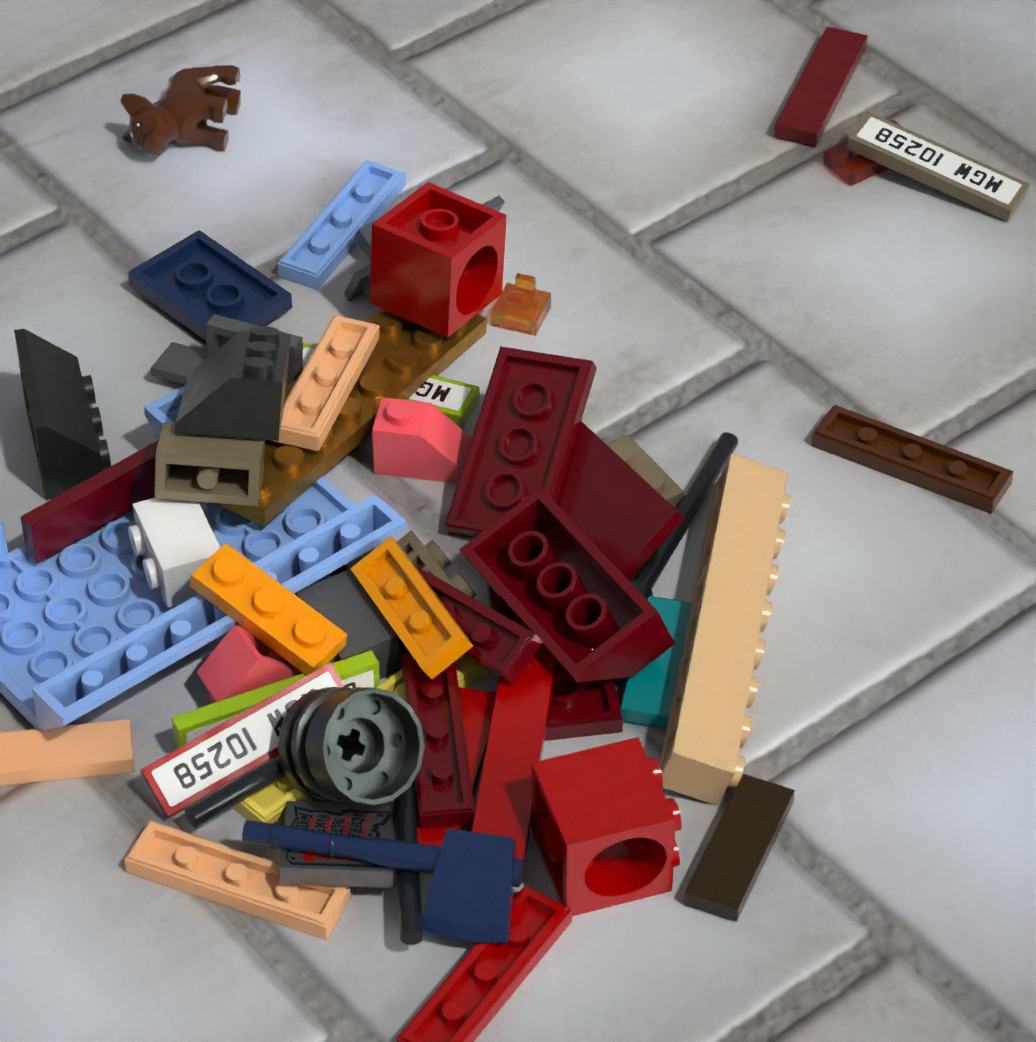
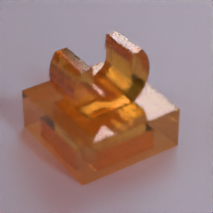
M517 273L515 284L506 283L502 294L491 311V326L536 336L551 308V293L537 290L535 277Z

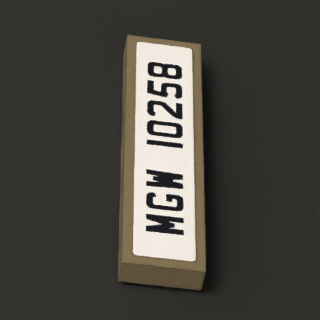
M867 112L848 138L846 149L1007 222L1027 195L1029 183L871 112Z

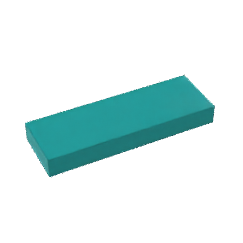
M649 596L647 600L659 612L675 644L634 677H628L620 710L623 722L667 729L692 603Z

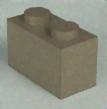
M163 423L155 456V498L258 507L264 476L265 440L175 433V424Z

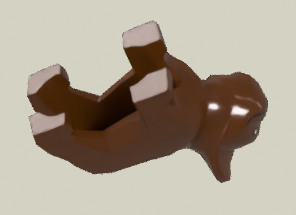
M218 65L181 69L169 78V85L165 94L155 103H151L145 97L133 93L123 94L120 102L130 115L129 129L123 134L124 141L131 142L133 147L152 155L160 154L172 141L178 144L190 145L209 144L215 150L225 151L229 140L228 130L208 126L207 120L223 123L226 112L237 114L241 104V91L220 85H210L217 82H223L225 85L230 86L236 85V82L240 81V68L233 65Z

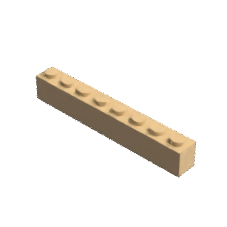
M731 453L714 489L659 765L662 773L663 788L716 806L728 786L732 788L737 787L745 766L746 758L738 755L739 747H744L752 726L753 718L745 715L746 708L751 707L759 686V678L752 676L753 669L756 670L758 668L766 646V640L759 638V634L765 630L772 611L773 603L766 601V595H770L778 576L779 566L772 564V561L777 558L785 537V530L778 527L779 523H783L791 503V495L785 493L788 472Z

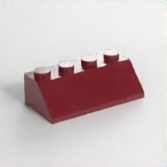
M541 486L459 549L466 560L524 625L543 641L542 645L576 683L634 677L675 644L659 612Z

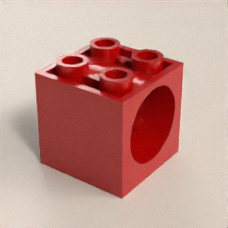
M427 182L372 223L370 303L389 311L393 315L400 316L448 338L502 294L507 215Z
M639 737L532 762V837L559 903L571 908L572 916L672 891L673 868L680 865L675 831H679L682 828L681 815L673 797L666 798L662 790L663 779L657 759L655 757H647Z

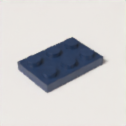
M200 230L128 272L130 287L205 341L206 324L214 314L264 326L292 309V295L290 292Z

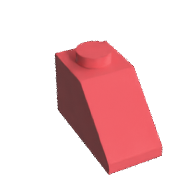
M382 397L372 429L374 474L458 484L472 437L432 403Z
M236 625L229 630L197 670V674L209 690L207 697L211 703L303 673L245 628Z

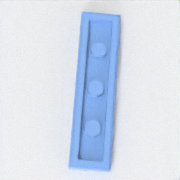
M366 160L277 263L278 276L319 290L357 244L354 237L358 229L377 220L406 186V173Z

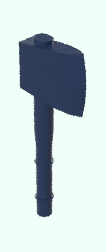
M246 820L244 823L242 841L246 843L270 846V849L278 847L330 855L331 858L334 856L350 858L383 867L433 874L422 914L424 931L466 942L509 943L514 887H520L524 860L516 858V842L514 838L447 828L442 847L387 838L349 836L338 834L337 831L330 833L278 825L277 822L271 824Z

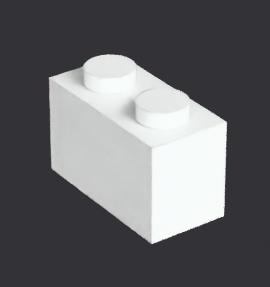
M152 498L134 503L135 525L128 527V534L135 556H145L143 568L150 589L159 588L167 607L182 604L199 594L190 587L191 574L220 549L199 502Z

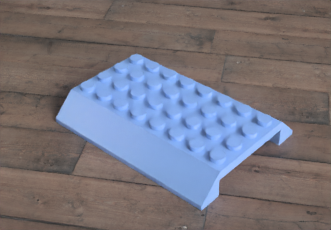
M185 385L144 407V414L158 440L163 423L176 424ZM323 476L265 527L215 503L199 502L220 548L227 543L293 594L375 548L388 537H394L407 529V521L376 494L355 505ZM133 509L38 563L27 555L25 544L8 553L4 524L0 521V693L35 729L46 731L69 724L229 632L234 625H240L200 594L182 604L167 607L159 588L150 589L143 568L145 556H135L129 539L128 527L135 525Z

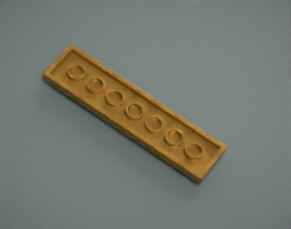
M380 308L365 321L380 325L379 340L320 450L315 451L265 440L264 476L258 507L215 504L265 527L372 433L382 397L408 400L432 375L438 376L486 334L487 318L476 314L447 338ZM299 376L295 380H293L289 385H287L285 401L287 400L290 392L296 384Z

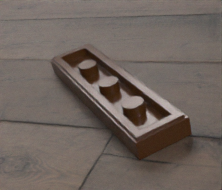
M837 405L832 406L812 434V447L990 514L993 513L1012 484V470Z

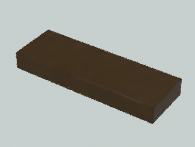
M746 774L742 775L685 890L684 905L737 922L794 803V789Z

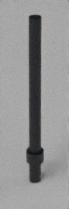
M724 432L720 435L677 507V510L685 519L642 565L636 577L629 580L646 599L649 596H653L652 588L720 476L731 453L736 449L738 439L734 434Z

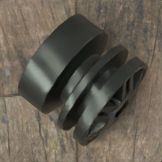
M325 687L309 691L292 704L282 721L278 740L281 767L295 788L309 798L363 805H377L393 801L409 789L421 769L425 748L422 725L411 705L395 692L365 687Z

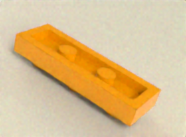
M391 536L350 568L418 665L431 679H434L473 647V644L404 550Z
M227 543L191 574L190 587L305 675L326 665L346 646L348 634Z

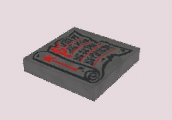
M287 801L284 826L330 833L337 831L338 834L356 837L396 840L394 805ZM282 848L280 884L393 888L394 868L378 866L356 859L337 856L331 858L330 855Z

